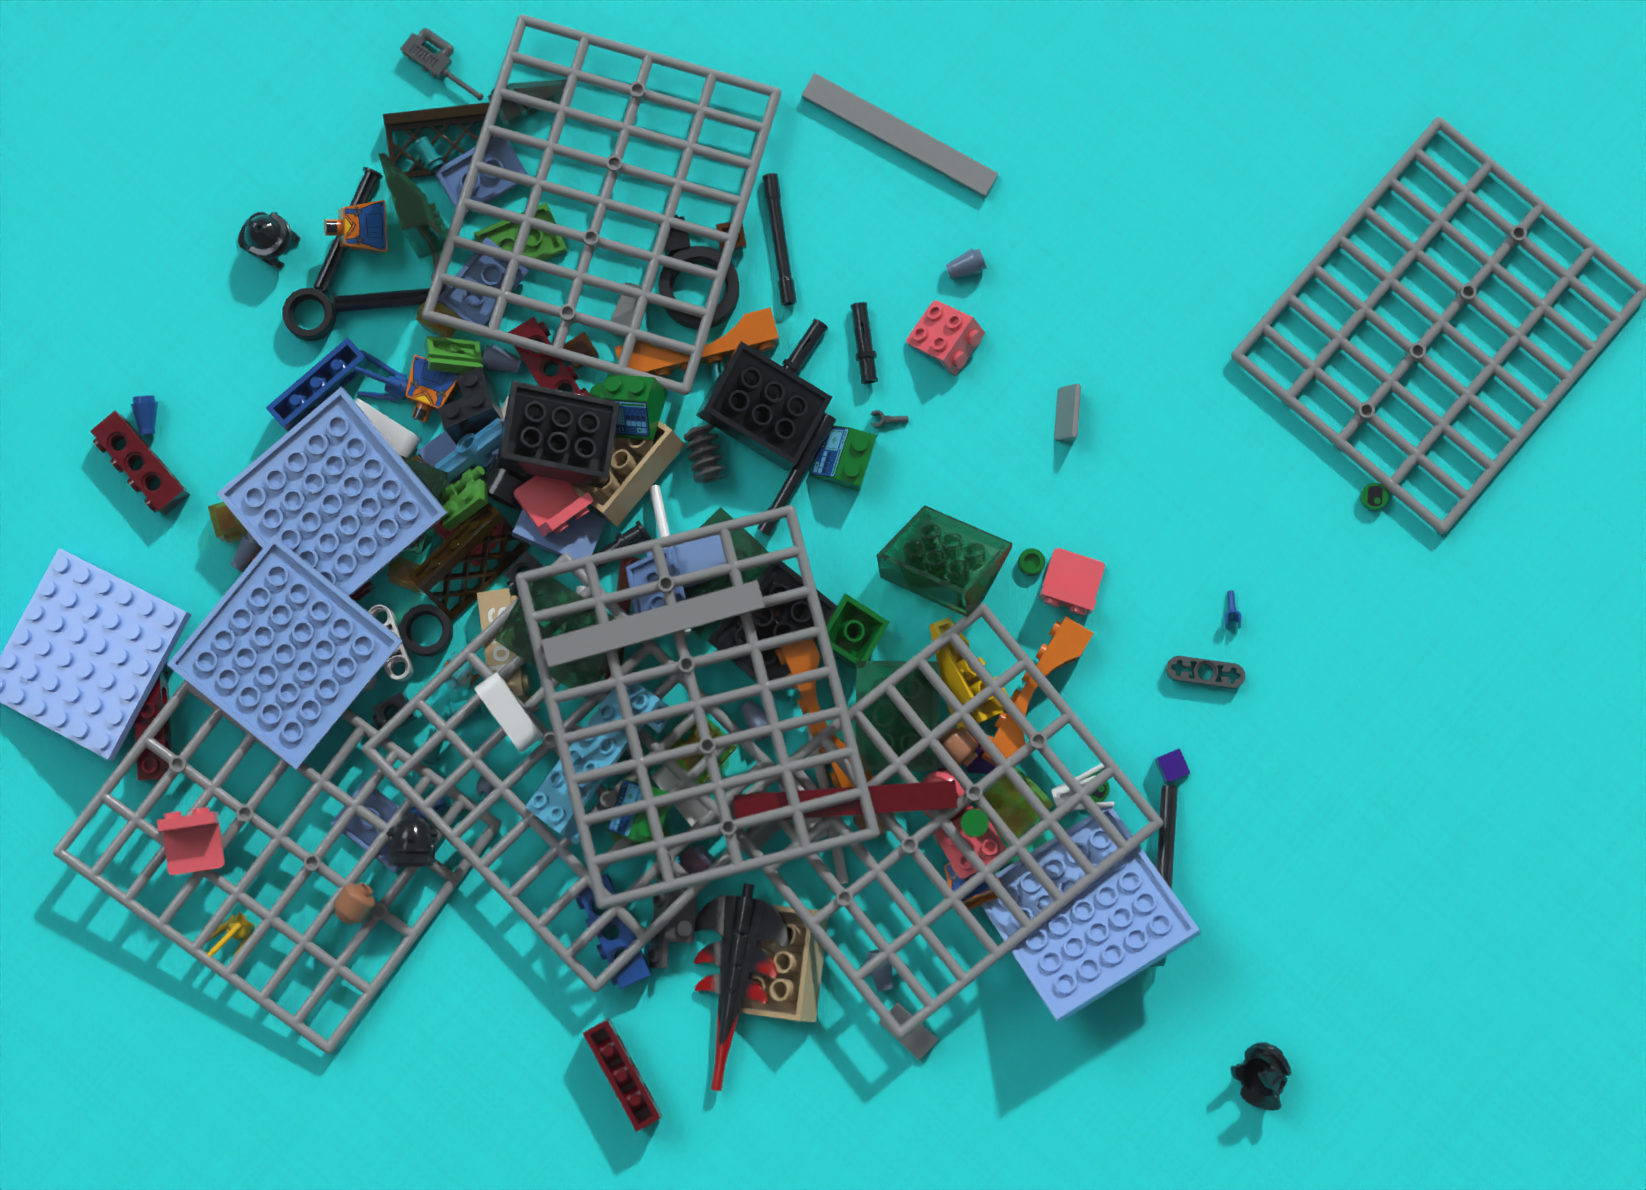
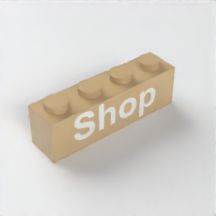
M510 588L477 593L482 631L518 597L517 594H513ZM516 614L484 644L486 665L493 673L499 672L524 648H521L519 638L523 637L522 622L517 621ZM523 664L505 680L508 687L518 698L527 697L526 691L530 690L531 687L529 675L524 674Z

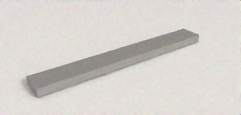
M816 73L813 74L802 93L803 99L986 198L998 177V173Z
M758 580L547 638L541 640L548 667L551 668L765 608Z

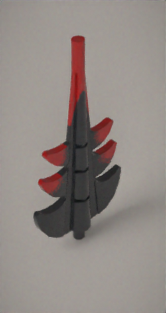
M744 883L742 896L724 895L708 902L698 913L695 920L694 932L710 929L722 935V941L706 945L694 959L695 964L709 962L720 967L719 974L706 976L694 988L695 991L707 990L719 994L716 1055L711 1090L722 1091L726 1062L743 999L750 998L763 1004L769 1002L763 988L755 981L749 979L750 973L758 971L768 974L771 978L778 977L774 961L764 950L758 948L759 942L771 940L784 948L789 947V929L784 916L769 902L753 898L754 884Z

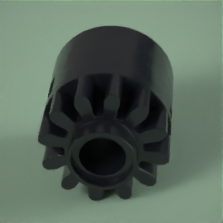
M497 453L483 479L488 486V496L513 509L520 510L521 505L514 497V491L536 475L496 468Z

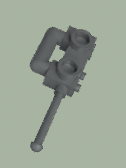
M423 28L418 35L412 33L400 48L402 54L422 66L425 72L429 71L432 73V77L439 79L442 75L448 77L475 96L477 100L483 99L482 93H478L450 73L448 67L452 64L450 56L454 52V47L428 28ZM425 42H430L441 51L435 55L424 47L426 45Z

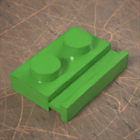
M432 336L426 337L425 351L428 370L464 374L480 366L483 368L479 342Z

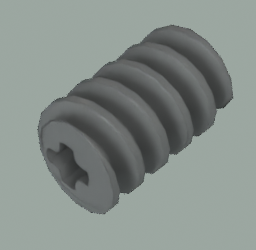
M711 424L693 427L684 435V440L690 442L686 446L687 451L693 452L688 458L690 462L695 463L691 466V471L698 473L693 477L696 483H710L727 477L719 475V472L725 469V465H717L716 463L723 459V456L714 454V451L721 447L720 445L712 444V441L718 438V434L709 433L710 430L716 428Z

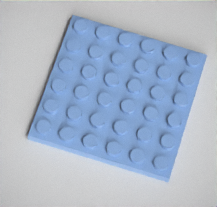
M342 387L217 492V495L262 549L275 536L349 597L448 514Z
M273 536L167 665L292 767L298 769L397 650L403 640L283 542Z
M59 548L0 655V703L107 760L114 761L192 614Z
M1112 807L1101 808V811L1126 841L1130 839L1132 834ZM1091 815L1065 831L1094 867L1117 849L1116 845ZM1056 837L1030 852L1031 856L1061 893H1064L1086 875ZM1137 846L1015 946L1011 953L1057 1023H1060L1201 933L1142 848ZM1020 859L995 874L1002 886L1030 920L1054 901ZM998 897L990 902L980 904L1003 941L1021 928L1020 924Z

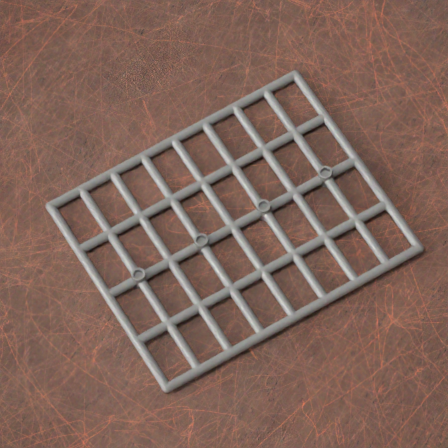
M524 14L519 15L422 311V318L610 374L655 377L666 390L683 395L690 394L781 97V90L774 86ZM526 26L579 41L571 68L518 53ZM589 45L641 59L642 63L636 82L629 85L581 71ZM514 63L566 77L567 81L560 103H553L506 89ZM652 64H659L706 78L698 104L646 90L645 86ZM580 81L629 95L630 101L623 122L571 108L570 104L577 82ZM716 81L770 96L762 123L709 108ZM502 99L556 114L548 141L494 126ZM646 100L694 114L687 141L633 126L639 105ZM566 117L619 132L613 155L605 158L558 144ZM708 118L757 132L758 136L751 159L697 144L704 119ZM490 136L544 151L536 178L483 163ZM629 137H636L683 151L676 177L622 163ZM554 154L607 169V175L600 196L546 181ZM693 155L747 169L740 195H733L686 181ZM478 173L531 187L532 191L524 215L471 200ZM625 174L672 188L664 215L611 200L617 177ZM545 191L596 206L590 229L582 232L534 218L542 192ZM682 191L736 206L728 233L674 218ZM470 210L519 224L520 228L512 252L459 237L466 211ZM606 210L659 224L660 228L653 251L599 237ZM531 228L584 243L577 270L524 256L523 252ZM673 228L725 243L717 270L663 255L670 229ZM458 247L509 262L501 288L497 289L446 274L454 248ZM602 248L649 262L641 289L587 274L594 250ZM519 265L572 280L573 283L566 304L559 307L511 293ZM659 265L713 280L705 308L652 293ZM445 284L496 299L489 326H483L435 312L442 285ZM583 284L637 299L630 325L625 326L575 311ZM507 303L561 318L553 346L500 331L499 327ZM652 303L702 318L694 345L639 330L647 304ZM576 322L626 337L618 364L563 349L570 325ZM636 340L690 355L683 382L680 383L628 368Z
M1436 117L1231 353V358L1437 532L1445 534L1646 298V285L1442 117ZM1439 130L1482 164L1465 185L1422 151ZM1413 159H1416L1457 193L1440 214L1435 212L1397 180ZM1490 172L1533 206L1531 211L1518 225L1513 226L1473 193ZM1388 188H1391L1432 222L1415 243H1412L1371 209ZM1465 201L1506 234V240L1491 257L1448 222ZM1541 214L1585 249L1568 270L1526 237L1527 230ZM1363 217L1368 219L1407 252L1389 273L1346 238ZM1440 230L1483 265L1468 284L1463 285L1422 251ZM1519 244L1560 278L1543 299L1539 298L1499 264L1514 246ZM1338 246L1382 281L1364 302L1321 267ZM1592 257H1595L1636 291L1619 313L1576 278ZM1415 259L1456 292L1455 299L1441 315L1437 314L1397 280ZM1491 272L1534 307V310L1517 329L1476 296L1478 287ZM1313 275L1356 310L1339 331H1336L1295 296ZM1567 286L1571 287L1611 320V323L1594 342L1550 307ZM1389 289H1392L1433 324L1417 343L1413 344L1372 310ZM1469 303L1510 337L1493 358H1490L1448 323L1464 304ZM1287 305H1290L1331 340L1313 361L1270 326ZM1543 315L1586 350L1569 372L1526 337V334ZM1364 318L1405 351V357L1390 375L1346 339ZM1441 331L1484 366L1467 388L1425 354L1426 348ZM1262 334L1305 369L1287 391L1244 355ZM1517 345H1520L1561 380L1544 402L1500 366ZM1339 347L1382 382L1367 402L1362 403L1321 369ZM1419 362L1459 396L1442 417H1439L1398 382L1413 363ZM1492 374L1536 409L1519 431L1475 396ZM1313 377L1355 411V416L1339 434L1296 399V396ZM1390 390L1434 426L1416 448L1375 414L1376 406ZM1467 403L1511 439L1493 461L1450 426V423ZM1365 421L1369 422L1408 455L1391 477L1347 442ZM1442 433L1486 469L1468 491L1424 455ZM1416 463L1460 499L1442 521L1398 485Z
M788 505L516 575L515 580L596 905L599 909L622 905L863 842L879 836L880 831L794 506ZM782 518L787 519L794 547L737 561L730 531ZM719 534L726 564L675 577L669 575L663 548ZM652 551L659 577L658 581L602 594L595 565ZM797 557L804 587L762 598L766 608L807 597L814 627L758 641L751 612L740 615L747 644L692 658L684 631L673 633L679 661L623 675L617 649L606 652L612 678L555 693L541 642L542 638L538 622L595 608L598 624L609 621L606 605L657 592L663 593L666 605L677 603L673 591L674 588L730 574L732 586H738L743 584L740 571ZM585 568L592 598L535 612L528 582ZM818 638L825 667L768 681L761 651ZM746 655L751 656L758 684L701 698L694 673L695 668ZM679 672L683 673L690 698L689 702L633 716L626 686ZM828 677L835 707L783 721L778 720L772 696L773 691ZM615 689L622 719L565 733L558 703ZM761 695L768 722L767 725L711 738L704 709ZM693 712L700 742L643 756L636 726ZM839 718L846 748L789 762L782 732ZM621 730L626 731L633 759L575 774L568 744ZM771 735L779 765L726 779L721 778L715 749ZM700 753L704 754L710 783L656 797L653 796L646 767ZM849 758L857 788L800 803L792 773ZM636 770L643 800L585 814L579 784ZM782 776L789 806L732 820L725 790ZM714 793L721 820L720 824L664 838L657 812L658 807ZM860 799L867 829L810 843L803 813ZM646 811L653 841L596 856L589 825ZM792 816L799 847L745 861L742 860L735 831ZM722 834L725 835L732 864L674 879L667 851L668 848ZM656 852L664 882L606 897L599 866Z
M564 553L552 565L573 560V558L568 553ZM585 570L571 571L586 588L570 603L591 598ZM555 576L534 581L529 586L531 598ZM601 587L602 594H603V595H604V594H608V593ZM518 596L363 745L362 751L592 992H598L709 882L687 887V890L646 930L625 909L629 903L608 908L568 948L546 928L587 886L592 891L593 889L588 869L567 849L572 842L565 837L559 840L510 790L550 750H554L559 756L554 732H551L532 713L545 699L543 688L541 687L524 704L516 696L544 737H542L543 742L503 781L482 761L507 736L503 728L500 726L475 751L453 731L483 702L480 696L476 693L447 722L426 703V700L466 661L485 680L494 674L475 653L515 614L526 623L520 596ZM617 603L606 605V608L614 615L610 621L629 616ZM574 614L554 618L545 627L538 622L542 640L554 637L553 634ZM651 639L646 642H640L643 646L621 666L623 675L629 674L650 653L662 665L673 663L674 661ZM531 641L498 672L504 681L534 653ZM586 658L565 663L551 677L554 689L572 672L586 685L598 681L581 665ZM683 673L671 674L652 694L662 699L679 682L687 690ZM698 686L701 698L708 697V695ZM612 690L591 695L563 722L565 733L570 732L599 702H603ZM718 706L704 709L705 713L708 711L726 729L727 735L742 731ZM418 709L437 731L395 770L380 755L376 748ZM691 712L659 744L642 727L638 736L639 740L651 751L648 755L666 751L672 747L696 723L694 714ZM446 738L466 760L424 800L404 778ZM752 740L739 743L757 761L747 773L776 766ZM730 746L715 749L716 759ZM705 757L688 773L675 760L662 763L679 780L668 791L670 793L699 786L695 780L707 770ZM475 768L494 790L452 830L432 807L468 772ZM636 770L630 771L624 779L636 782L638 780ZM781 777L776 782L785 790ZM622 780L611 791H608L600 784L594 792L600 798V801L587 814L613 808ZM750 784L729 789L725 793L728 805L734 801L733 795H740ZM709 795L697 797L698 801L708 811L687 832L707 827L715 819L721 823L717 804ZM503 797L523 819L480 859L460 837ZM771 822L750 827L746 833L753 840ZM531 826L551 849L509 889L489 866ZM621 837L606 853L627 848L634 840ZM738 841L739 849L741 852L744 849V847ZM690 843L667 850L673 874L677 878L689 875L675 858ZM728 849L707 870L728 865L731 862ZM560 856L580 878L541 917L537 918L522 903L518 896ZM658 858L625 892L646 887L661 872ZM610 864L599 866L600 873ZM604 887L606 897L611 896L612 894ZM617 916L638 938L595 979L575 956Z
M981 603L848 709L850 720L854 719L890 763V765L867 782L868 786L883 785L896 773L905 783H919L906 765L930 747L965 790V793L957 799L958 808L944 809L943 811L928 810L933 819L912 836L905 832L891 813L877 814L901 845L879 863L875 861L861 842L849 845L869 871L847 889L843 888L817 854L805 856L836 895L835 899L814 916L811 915L776 871L786 862L760 869L894 1037L901 1040L1161 828L1163 820L988 606ZM981 616L1018 660L996 679L990 675L959 637L961 632ZM949 642L986 686L964 705L960 703L927 662L930 657ZM917 668H919L954 711L952 715L932 731L929 730L894 687ZM1024 670L1027 671L1062 714L1041 732L1035 730L1002 689ZM885 693L922 737L921 740L900 757L896 755L863 714L864 710ZM992 696L997 699L1029 738L1025 745L1007 759L970 715ZM839 718L835 719L789 756V762L806 758L821 745L827 752L838 750L839 748L830 738L841 730ZM961 721L997 764L994 770L976 784L971 782L938 741V739ZM1068 723L1105 767L1103 771L1083 787L1047 744V740ZM1035 750L1041 753L1073 793L1071 797L1051 813L1014 769L1016 765ZM847 759L836 761V764L856 787L850 762ZM803 770L792 773L804 790L817 789ZM1004 775H1006L1041 819L1038 824L1019 839L982 795L985 790ZM782 776L759 781L743 794L767 793L766 789ZM1112 777L1149 821L1147 825L1127 841L1090 797L1094 791ZM733 801L728 806L732 820H735L733 817L735 815ZM971 802H974L987 815L990 823L1009 845L1006 850L987 865H985L950 821L953 816ZM1080 803L1117 847L1114 852L1095 867L1058 823L1061 818ZM843 816L824 817L807 831L810 843L832 825L840 835L853 832L842 820ZM777 820L776 822L793 842L784 850L799 847L795 826L791 821ZM940 827L977 871L973 877L955 891L950 888L918 848L921 842ZM744 829L735 831L737 840L752 858L764 856ZM1048 829L1086 874L1064 893H1061L1026 849L1029 844ZM907 854H910L945 898L922 918L885 873ZM1016 855L1054 900L1031 920L993 875ZM875 880L880 883L912 923L909 929L890 944H888L853 900L858 893ZM984 881L1021 926L1020 929L999 946L996 945L961 901ZM842 906L848 910L880 950L876 956L857 971L820 926L821 923ZM951 908L956 911L989 952L986 957L966 973L929 928L931 924ZM919 934L957 979L934 999H932L896 954ZM887 960L924 1005L920 1011L901 1026L864 981L866 977Z
M184 680L53 849V854L326 1054H331L470 869L471 864L463 858L454 872L436 859L433 866H427L444 878L446 883L412 928L388 911V908L419 868L405 867L379 903L375 901V906L369 917L339 957L335 959L312 942L336 910L334 900L344 886L349 883L355 884L386 842L392 839L386 833L391 827L405 818L414 806L406 798L388 823L363 806L385 777L378 768L354 799L330 782L331 778L363 736L366 735L372 738L378 730L347 709L341 718L356 729L321 774L304 762L298 769H295L314 784L278 830L257 815L255 810L290 764L188 681ZM190 692L211 707L213 712L178 756L153 738ZM224 717L247 735L211 781L190 766L188 761L220 719ZM386 738L380 744L382 748L389 752L384 759L391 766L394 765L397 759L404 763L412 756L389 738ZM257 741L279 757L280 760L246 805H244L220 787ZM147 747L169 763V769L134 812L113 797L111 792ZM421 762L413 769L422 776L413 788L420 796L423 795L430 784L438 787L444 781L442 777ZM182 773L204 789L185 816L193 815V809L205 808L213 797L236 813L237 817L221 836L223 852L246 822L255 826L270 837L271 840L236 886L213 869L194 872L162 915L157 917L134 900L166 859L163 832L158 831L156 827L144 818L176 776ZM453 787L446 795L455 802L442 819L451 826L463 808L471 812L478 804ZM322 790H324L347 807V809L313 854H310L287 836ZM104 803L128 822L94 866L90 868L68 852L67 849ZM488 811L480 818L488 826L471 848L478 857L501 827V821ZM358 815L380 831V833L348 876L343 878L325 865L322 859L354 816ZM136 828H138L160 844L161 847L126 893H124L101 876V874ZM437 830L439 834L437 837H433V839L438 843L443 835ZM281 845L300 859L304 865L272 908L268 910L247 895L245 891ZM313 870H315L338 887V889L302 935L280 919L279 915ZM205 877L227 893L228 897L192 942L168 924ZM239 902L260 917L262 921L226 967L215 958L207 956V952L202 948L236 903ZM382 919L405 937L369 984L347 968L346 964L379 920ZM272 926L296 945L263 989L259 991L238 976L236 972ZM304 951H306L327 966L329 970L293 1016L272 1001L270 996ZM339 975L363 994L327 1041L303 1022Z

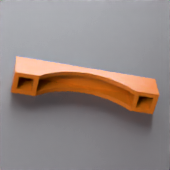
M771 307L744 314L737 325L726 335L705 345L699 364L707 362L710 365L714 362H723V358L731 356L741 341L755 350L759 349L760 352L774 349L775 345L779 344V337ZM636 341L628 368L660 377H667L674 370L682 369L683 372H686L690 355L652 346L642 341ZM623 345L615 347L618 361Z
M1065 617L1061 623L1056 621L1049 632V635L1052 636L1048 646L1043 643L1035 656L1039 659L1036 666L1047 677L1051 672L1063 665L1077 661L1094 633L1068 617ZM1027 671L1021 679L1026 682L1022 690L1015 689L1010 698L1024 716L1026 715L1028 703L1034 690L1038 686ZM1002 712L994 725L998 728L994 737L990 735L988 737L1007 759L1025 745L1024 732L1008 713ZM985 751L981 758L997 767V764Z
M813 638L781 646L775 650L780 664H786L790 674H787L786 677L818 668L821 656ZM816 681L791 687L792 690L797 688L801 698L797 700V703L803 715L821 711L817 701ZM824 721L808 725L812 737H814L828 725ZM835 734L830 738L839 749L846 748L845 742ZM823 746L818 749L820 754L827 752ZM859 751L866 781L869 782L873 776L864 755ZM836 762L830 763L833 772L829 773V776L835 788L855 787Z

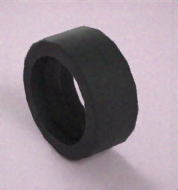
M301 288L293 292L286 299L282 308L283 321L286 327L297 338L305 341H317L326 337L336 322L332 302L323 292L314 288ZM312 299L318 301L323 306L325 317L318 327L312 330H305L296 324L294 311L301 302Z
M420 604L411 608L403 616L400 623V636L403 644L411 652L420 656L432 657L442 653L450 645L453 638V625L450 618L440 608L431 604ZM422 615H432L442 625V635L440 640L434 645L421 646L411 636L413 622Z

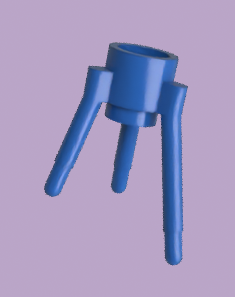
M361 350L362 354L369 361L393 376L386 378L355 366L354 370L356 372L385 383V391L389 392V394L359 391L357 395L360 397L390 400L395 403L399 399L405 400L408 385L407 375L397 372L371 354Z

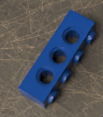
M347 337L271 402L266 409L289 432L340 387L343 388L360 374L354 370L355 366L365 369L371 363Z
M602 875L603 886L612 895L617 894L609 875ZM587 886L575 899L580 910L586 909L589 919L585 921L589 928L601 915L596 914L593 909L596 902L594 893ZM616 916L597 934L600 944L596 946L602 960L608 959L609 964H611L616 959V953L621 949L625 950L637 938ZM610 924L616 925L619 929V936L615 940L607 939L604 933L605 928ZM642 949L611 979L614 986L619 984L620 989L652 975Z

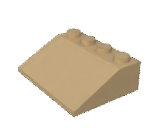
M659 421L653 440L614 438L609 479L603 488L569 483L579 497L588 492L594 500L589 506L618 527L685 444L672 429Z
M773 905L785 918L789 929V947L784 948L771 940L759 942L758 948L764 950L774 961L778 977L771 978L768 974L758 971L750 973L749 979L755 981L763 988L769 1002L763 1004L754 999L744 998L740 1013L816 1022L825 949L792 907ZM807 909L812 916H814L817 912L820 911L814 909ZM826 919L823 923L820 924V926L826 933L828 919Z

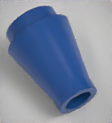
M155 396L132 397L133 404L130 405L138 426L139 435L155 434L158 402H155Z

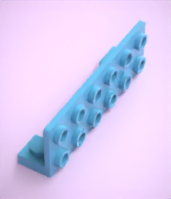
M638 683L626 686L633 716L669 707L660 698ZM612 689L584 728L622 719L615 689ZM670 718L648 723L647 725L660 733ZM644 725L636 726L638 733ZM621 730L572 743L569 750L575 774L616 764L629 746L626 731ZM559 760L527 803L526 808L560 835L577 845L580 837L561 761ZM604 778L578 785L583 806Z

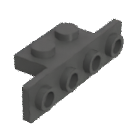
M660 872L656 876V884L664 882L662 873ZM687 888L653 896L654 916L651 924ZM697 895L652 938L651 947L648 951L650 968H667L669 941L693 943Z

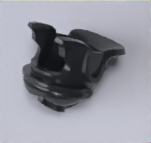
M257 212L243 224L238 236V244L249 254L260 258L273 267L281 269L285 264L276 259V257L285 252L291 238L298 244L301 238L290 229L285 219L277 215V212H271L269 215L264 212Z
M408 813L406 818L400 820L386 833L388 837H392L391 840H388L390 847L388 865L395 867L433 866L437 844L433 837H437L439 833L436 827L429 825L426 820L418 817V813Z
M1267 1042L1255 1043L1245 1051V1060L1242 1064L1231 1066V1074L1235 1080L1240 1081L1242 1084L1240 1094L1246 1102L1266 1110L1275 1111L1281 1109L1282 1105L1279 1097L1287 1083L1286 1076H1290L1292 1073L1289 1063L1283 1052L1275 1045Z

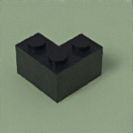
M481 366L457 376L462 398L438 408L444 430L456 445L463 436L469 433L477 434L495 419L501 418L504 421L494 384Z

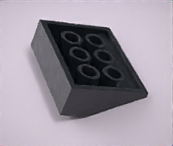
M741 341L712 385L696 416L785 470L796 466L832 396Z
M512 381L499 443L496 468L603 488L609 479L620 402Z
M782 561L770 564L757 579L762 597L804 587L802 577ZM817 590L824 621L827 624L837 605ZM807 597L751 612L758 641L814 627ZM740 615L724 619L707 640L718 651L747 644ZM779 647L761 651L768 681L786 677L789 673L787 665H781L775 653V650L779 649ZM750 655L730 659L735 666L757 683Z

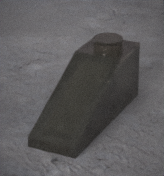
M567 80L510 83L506 89L555 103L561 99ZM494 89L491 91V94L487 96L489 103L491 101ZM502 99L497 117L503 127L509 129L541 110Z

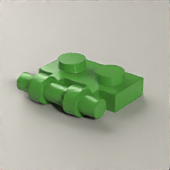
M477 466L473 470H467L462 474L460 480L451 482L446 486L445 491L440 494L441 500L445 502L443 508L448 512L442 518L443 527L452 531L488 504L487 483L479 479L485 474L481 466Z

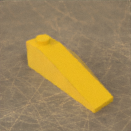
M949 617L929 625L932 641L954 625ZM960 633L959 637L969 648L968 640ZM950 642L935 653L941 679L962 705L986 687ZM981 657L977 658L983 666L986 664ZM992 696L970 715L980 725L1000 715L1002 712H1006V710ZM947 704L948 710H949L950 714L952 715V714L954 713V711H953V710L949 707V705ZM962 721L957 724V727H964L968 730Z

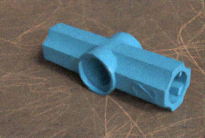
M497 418L477 434L469 433L463 436L457 443L456 449L435 464L436 471L446 483H451L472 467L485 466L490 460L492 452L499 448L504 421L501 418Z

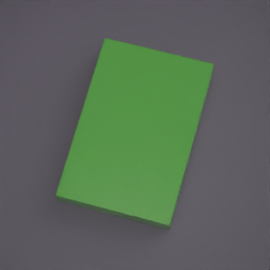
M547 202L539 205L534 218L556 224ZM503 220L474 232V236L479 243H482L487 237L501 249L512 252L520 225ZM531 228L523 255L548 261L567 253L568 250L562 237Z

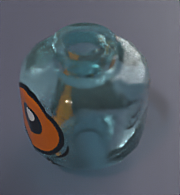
M456 651L452 653L446 661V663L441 668V670L446 665H448L460 652ZM466 661L444 684L453 691L458 689L469 690L480 674Z

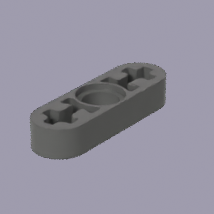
M1175 656L1165 666L1167 676L1171 680L1234 689L1245 680L1244 669L1235 663ZM1177 661L1181 662V667L1190 668L1191 663H1195L1192 669L1193 678H1189L1190 672L1186 671L1181 672L1177 676L1176 671L1172 670L1171 666L1176 665ZM1201 665L1211 667L1213 674L1209 680H1203L1199 677L1198 668ZM1217 666L1222 667L1220 673H1229L1231 669H1234V673L1239 675V679L1229 683L1230 679L1228 677H1219L1220 682H1216L1215 680L1218 676Z

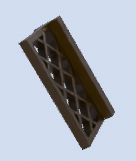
M490 103L383 114L392 179L436 175L420 164L422 161L421 157L416 161L405 152L414 140L417 141L419 139L417 136L423 128H431L437 133L431 142L432 146L435 145L440 137L452 145L443 157V163H449L446 160L455 148L462 154L466 153L458 145L466 134H469L478 141V138L470 132V129L476 122H484ZM470 123V124L467 126V128H465L464 126L461 125V124ZM450 125H457L464 130L455 143L443 134ZM443 126V128L440 131L435 128ZM417 129L414 134H412L410 131H408V130ZM405 131L411 136L402 149L394 143L393 132ZM395 148L400 151L397 156H395ZM404 154L414 164L408 172L397 173L396 163ZM417 166L423 169L419 171H414L417 168Z
M488 502V504L463 523L408 577L453 621L477 598V593L483 592L530 545L511 536L514 528ZM502 523V535L491 536V532ZM518 540L520 542L512 551H506L507 541ZM490 542H500L499 552L489 553ZM479 543H483L482 554L471 555L472 550ZM489 559H498L497 566L493 570H486ZM481 560L480 571L469 572L470 561ZM459 562H464L462 573L451 574L452 569ZM468 578H478V584L474 588L467 589ZM461 579L460 590L449 591L450 581ZM440 581H444L442 592L430 591ZM459 596L458 603L449 610L447 608L448 597Z

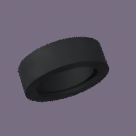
M692 246L678 251L672 258L693 264L709 265L717 270L722 253L706 246ZM731 261L725 278V293L716 307L710 328L718 326L727 320L735 310L739 300L738 275ZM663 267L659 278L660 295L676 299L673 294L675 279L681 271ZM664 307L668 315L678 324L690 329H699L702 318Z

